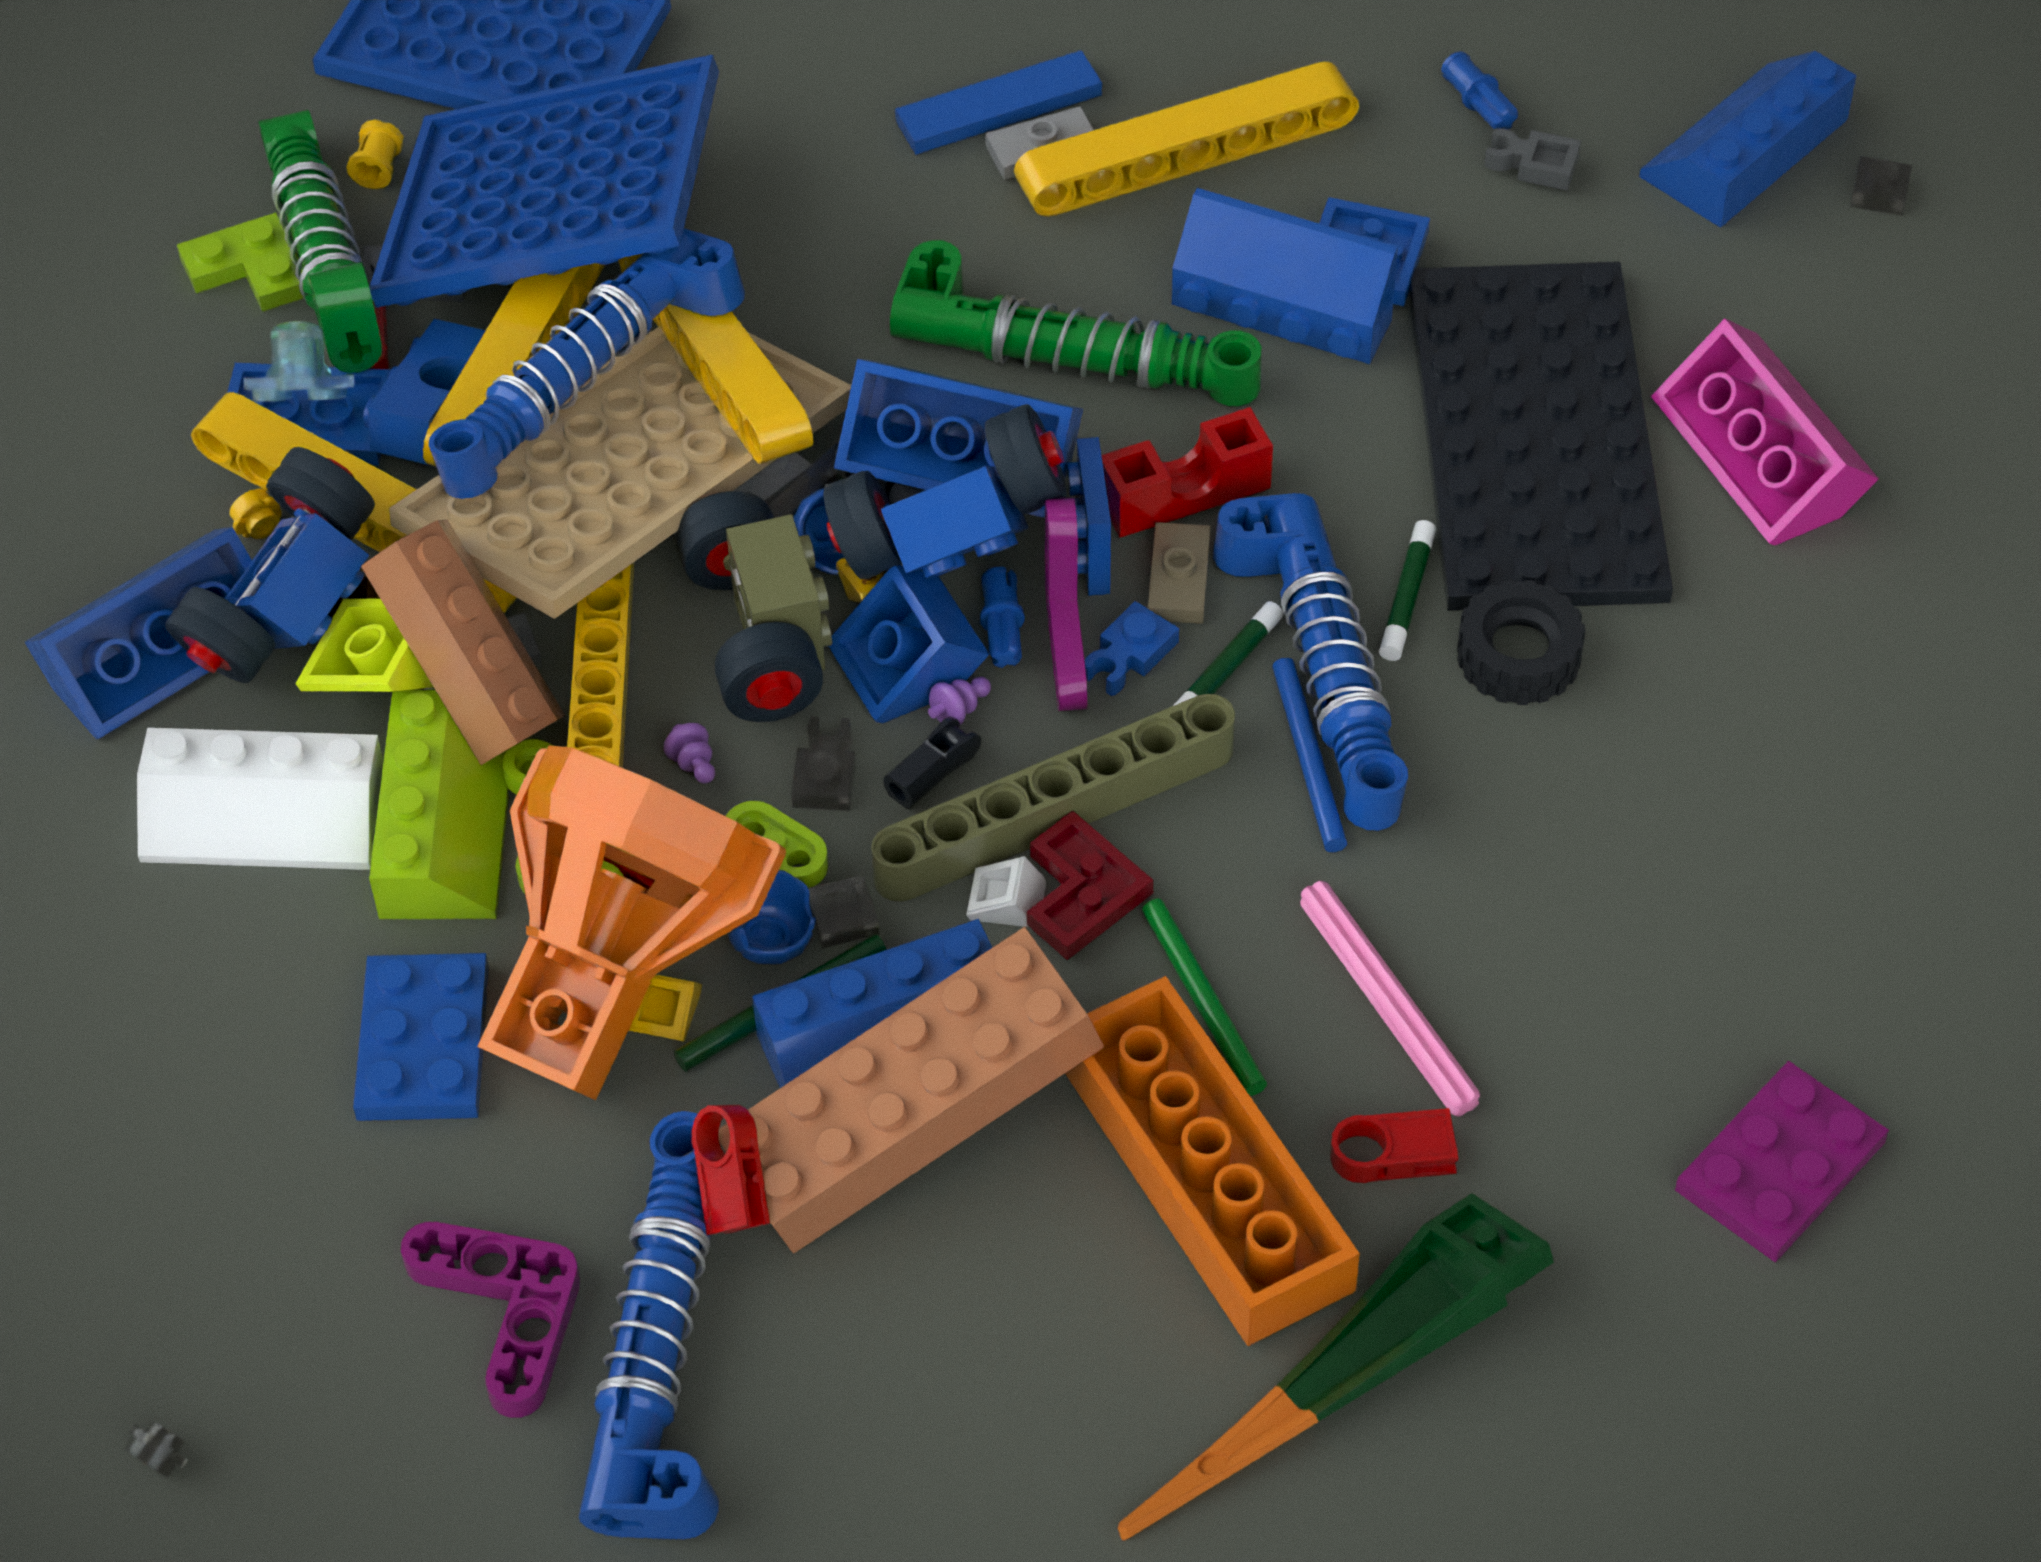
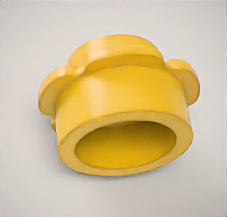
M253 489L242 494L234 501L229 514L234 521L233 528L237 535H242L245 538L251 536L254 539H262L271 535L279 524L282 510L280 509L281 506L266 490Z

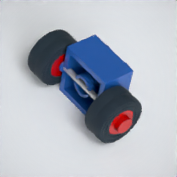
M1029 404L1021 405L1007 413L992 417L985 422L986 439L993 459V466H984L894 504H890L883 488L870 471L858 472L847 479L836 481L825 487L823 495L829 522H827L828 532L836 550L843 554L853 572L860 579H869L883 571H888L895 565L903 564L906 573L923 571L926 579L946 574L967 565L963 555L974 550L977 557L989 556L1019 544L1015 534L1029 528L1024 514L1041 509L1045 506V500L1063 499L1067 495L1065 479L1060 466L1064 462L1061 448L1054 433L1046 431L1035 410Z
M294 447L286 454L280 466L268 479L266 485L270 495L293 517L281 519L225 599L203 588L192 587L182 598L179 606L172 612L165 624L166 630L187 650L186 654L192 661L209 672L215 673L217 671L241 683H249L256 676L262 664L268 659L274 649L302 647L307 643L311 645L316 643L332 622V617L328 613L340 597L342 599L349 597L364 577V572L360 568L369 557V554L351 540L360 530L362 523L372 513L375 506L374 499L343 465L302 447Z

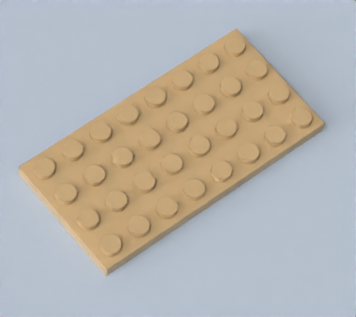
M657 327L647 334L640 343L633 345L629 354L623 357H615V364L611 371L603 375L597 374V380L593 388L586 392H578V398L574 406L566 410L559 409V416L555 424L549 426L544 434L532 441L524 440L515 450L511 451L510 455L503 459L496 467L498 472L497 481L488 491L473 498H454L446 493L440 475H438L390 507V521L392 527L409 535L436 520L448 519L482 578L555 619L678 531L683 514L694 503L713 494L734 491L777 459L763 464H758L701 387V384L683 362L679 353L667 340L662 329ZM748 332L805 409L812 433L847 409L852 385ZM610 360L601 369L607 367ZM591 378L582 387L588 385ZM573 395L564 404L570 402Z

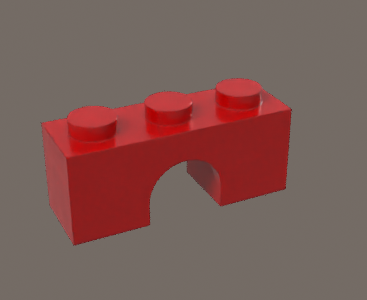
M1251 407L1200 423V435L1196 445L1186 455L1173 461L1162 462L1150 440L1103 454L1102 463L1110 519L1119 538L1155 527L1156 522L1167 523L1228 503L1231 500L1271 489L1273 444Z

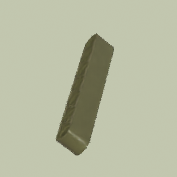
M1203 694L1193 697L885 827L875 835L871 846L873 880L876 891L882 897L891 901L903 902L914 899L974 873L977 867L998 863L1030 849V842L1071 811H1074L1089 824L1222 767L1233 756L1235 710L1233 705L1226 698L1217 694Z

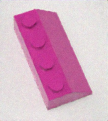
M1724 318L1651 396L1771 545H1778L1841 518L1879 479L1757 333Z

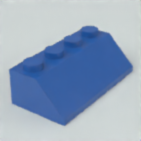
M1817 51L1768 63L1642 167L1639 177L1721 228L1848 120L1857 75Z
M1197 188L1192 197L1172 268V305L1185 308L1191 312L1202 313L1235 323L1241 327L1278 336L1291 342L1331 352L1340 357L1351 358L1370 364L1392 321L1398 247Z
M857 359L834 469L851 473L870 471L877 479L928 490L984 466H993V459L986 439L985 422L1016 407L1029 404L1038 414L1046 431H1052L1059 443L1064 462L1060 466L1065 479L1067 476V462H1072L1083 408L874 360ZM1045 506L1028 514L1045 518Z
M233 527L215 529L26 640L24 643L53 691L94 738L100 739L209 673V671L196 664L187 656V650L169 634L165 624L172 612L179 606L182 598L192 587L203 588L225 599L252 559Z
M979 919L753 995L757 1037L779 1087H783L993 948Z

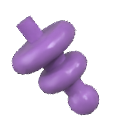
M981 676L974 678L971 683L963 679H956L951 684L945 682L935 684L929 693V704L931 707L928 709L929 716L933 719L937 718L940 722L952 716L959 720L961 725L966 714H970L976 709L978 698L989 694L991 690L989 680Z
M699 723L675 725L664 741L663 750L667 758L677 762L682 770L694 772L695 779L700 783H710L714 779L715 768L709 763L712 758V749L708 744L709 734L706 728Z

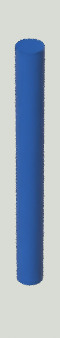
M1281 658L1273 663L1272 668L1323 845L1327 852H1338L1347 846V840L1294 660L1291 658Z

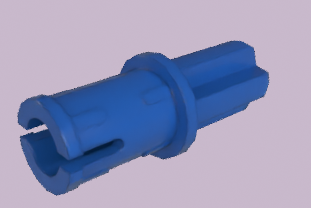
M1456 52L1450 55L1441 67L1442 76L1462 95L1461 101L1464 106L1469 110H1476L1493 129H1511L1512 122L1518 118V110L1499 90L1497 79L1490 74H1484L1467 53Z
M1002 566L988 569L981 577L985 607L980 613V623L988 634L989 654L992 657V663L999 668H1003L1006 665L1016 666L1020 662L1022 652L1019 628L1022 627L1025 621L1024 610L1017 600V575L1013 570H1010L1007 573V584L1006 567Z

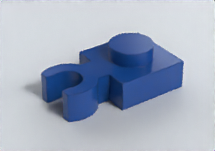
M1134 601L1100 635V649L1093 651L1085 658L1086 680L1089 682L1099 672H1110L1111 674L1106 678V693L1110 696L1116 695L1124 688L1126 673L1130 669L1145 676L1179 643V628Z

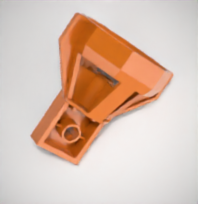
M549 745L547 749L541 748L536 753L509 810L530 916L529 926L526 925V935L529 938L477 1047L596 1101L649 985L652 983L650 980L663 969L758 916L785 858L786 850L777 842L755 834L740 823L651 779L577 749ZM606 857L655 880V882L644 894L646 888L606 869L601 870L603 859ZM562 1012L568 1014L562 1025L557 1023Z

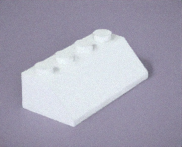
M147 728L137 773L139 861L146 863L370 870L384 762L378 735Z

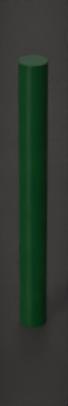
M874 934L797 980L885 951L887 948L883 940L877 934ZM753 1005L676 1049L674 1056L683 1071L687 1072L755 1032L756 1024Z

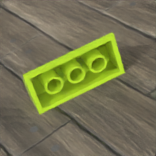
M436 690L392 692L369 876L379 919H497L509 788L505 783L503 758L507 750L480 765Z

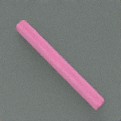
M1318 881L1312 886L1304 888L1301 892V907L1445 1107L1450 1108V1113L1457 1117L1475 1109L1479 1104V1090L1330 885L1324 881Z

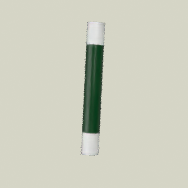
M1426 520L1417 521L1414 525L1379 649L1380 656L1389 661H1396L1401 658L1436 533L1435 525Z
M1266 602L1174 705L1199 695L1215 694L1283 618L1284 613L1282 609L1274 602Z

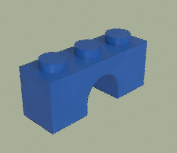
M434 319L422 336L416 337L413 340L409 353L399 366H394L391 369L387 382L377 395L371 396L366 403L363 422L365 427L369 428L370 451L426 464L423 459V446L427 430L486 330Z

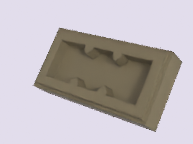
M1155 523L1148 609L1168 622L1203 624L1211 525Z

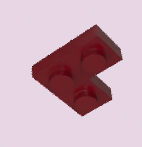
M1071 811L1030 842V857L1059 881L1061 885L1026 911L1027 925L1066 960L1073 957L1153 894L1154 880L1074 811Z

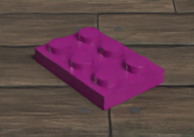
M1788 1060L1677 1178L1675 1191L1776 1263L1885 1144L1889 1130Z

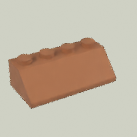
M448 519L436 520L399 539L361 565L480 765L565 716Z

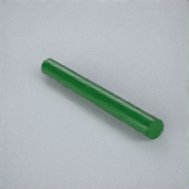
M1160 898L1150 900L1142 908L1145 918L1233 1073L1249 1096L1259 1094L1267 1086L1264 1076L1164 901Z

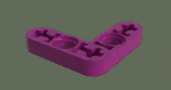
M1074 498L1045 500V598L1058 711L1087 710L1086 670L1077 602L1078 532Z
M423 1222L413 1226L401 1240L400 1251L407 1275L414 1282L425 1286L509 1301L486 1371L485 1384L491 1405L499 1414L509 1418H522L532 1414L541 1406L545 1399L580 1288V1274L574 1254L567 1247L557 1243L447 1223ZM431 1245L440 1246L442 1254H433L429 1262L421 1261L419 1253H428ZM488 1253H498L508 1260L505 1268L493 1276H483L473 1270L476 1261ZM454 1260L461 1262L460 1269L455 1268ZM525 1260L527 1269L521 1268V1279L518 1280L520 1275V1261ZM551 1267L560 1268L561 1275L554 1276L550 1284L541 1283L540 1275H548ZM541 1318L551 1325V1329L544 1338L535 1342H527L521 1340L516 1335V1330L525 1320ZM518 1358L525 1361L524 1375L527 1386H519L515 1394H507L504 1384L510 1385L515 1381L519 1369Z

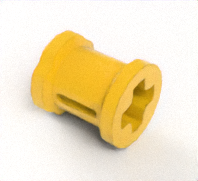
M379 120L367 121L361 126L358 140L360 144L359 149L350 156L346 166L347 173L354 182L369 189H381L390 184L394 173L391 163L393 158L401 153L404 139L403 134L397 127L391 123Z

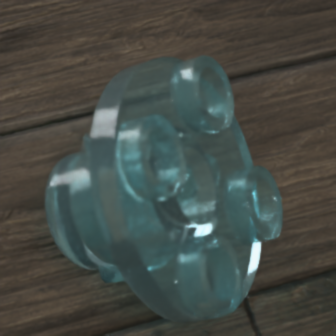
M290 321L273 327L270 332L272 365L266 372V376L243 378L244 390H252V400L254 402L292 399V390H307L308 400L341 399L347 397L346 388L355 387L354 374H331V370L324 361L323 329L317 324L306 321Z

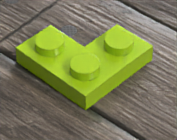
M276 212L176 244L180 260L196 293L246 277L262 312L304 298L299 288V280L295 275L296 265H294L290 257V247L285 240V230L279 222Z

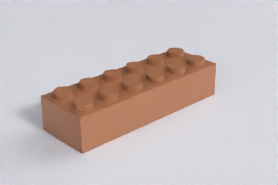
M1026 927L1015 932L748 1109L754 1118L757 1128V1140L770 1223L793 1254L1104 1047L1089 1016ZM728 1124L719 1128V1142L726 1152L730 1143Z

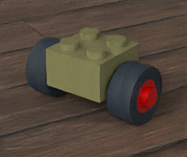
M727 491L699 500L683 514L678 531L675 532V539L684 570L694 583L711 590L733 589L734 602L743 630L730 637L721 646L715 657V675L720 686L723 701L733 715L746 721L771 722L792 716L810 705L820 693L823 685V670H825L824 647L832 645V636L825 612L821 613V611L829 610L825 583L822 576L814 578L810 570L816 567L810 537L808 534L799 536L792 514L774 518L767 503L754 494L742 491Z

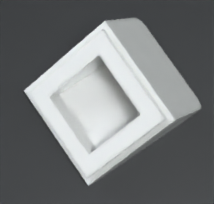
M1025 856L975 868L966 916L971 921L979 919L980 922L1029 927L1027 925L1026 911L1044 898L1046 880Z

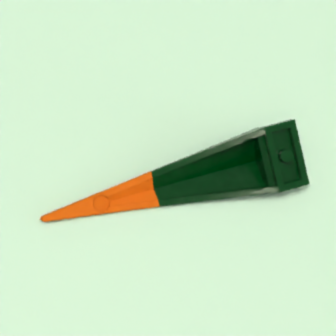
M1473 1193L1425 1223L1355 1305L1265 1397L1198 1458L1120 1521L1118 1531L1122 1541L1134 1536L1508 1306L1505 1295L1525 1284L1533 1276L1554 1263L1549 1243Z

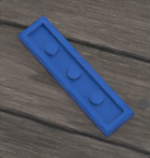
M1082 50L896 108V123L916 155L1102 96V82Z

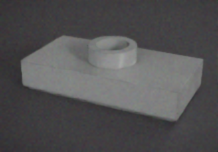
M1081 106L985 133V144L1002 178L1007 180L1015 177V164L1027 151L1087 133L1094 129Z

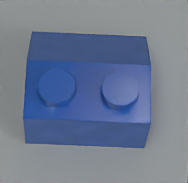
M895 565L884 574L832 635V645L828 646L874 721L882 724L929 705V693L935 684L939 682L951 684L956 679L966 681L989 656L988 651L940 577L932 576L925 579L922 571L906 573L902 565Z

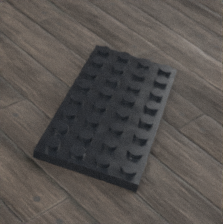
M1592 262L1415 268L1409 293L1447 611L1464 610V607L1468 608L1469 600L1475 594L1479 595L1484 591L1485 587L1492 584L1494 586L1503 584V581L1514 580V582L1531 580L1543 586L1547 584L1556 588L1555 591L1561 595L1565 594L1572 600L1571 604L1573 606L1671 603L1673 586L1621 263Z

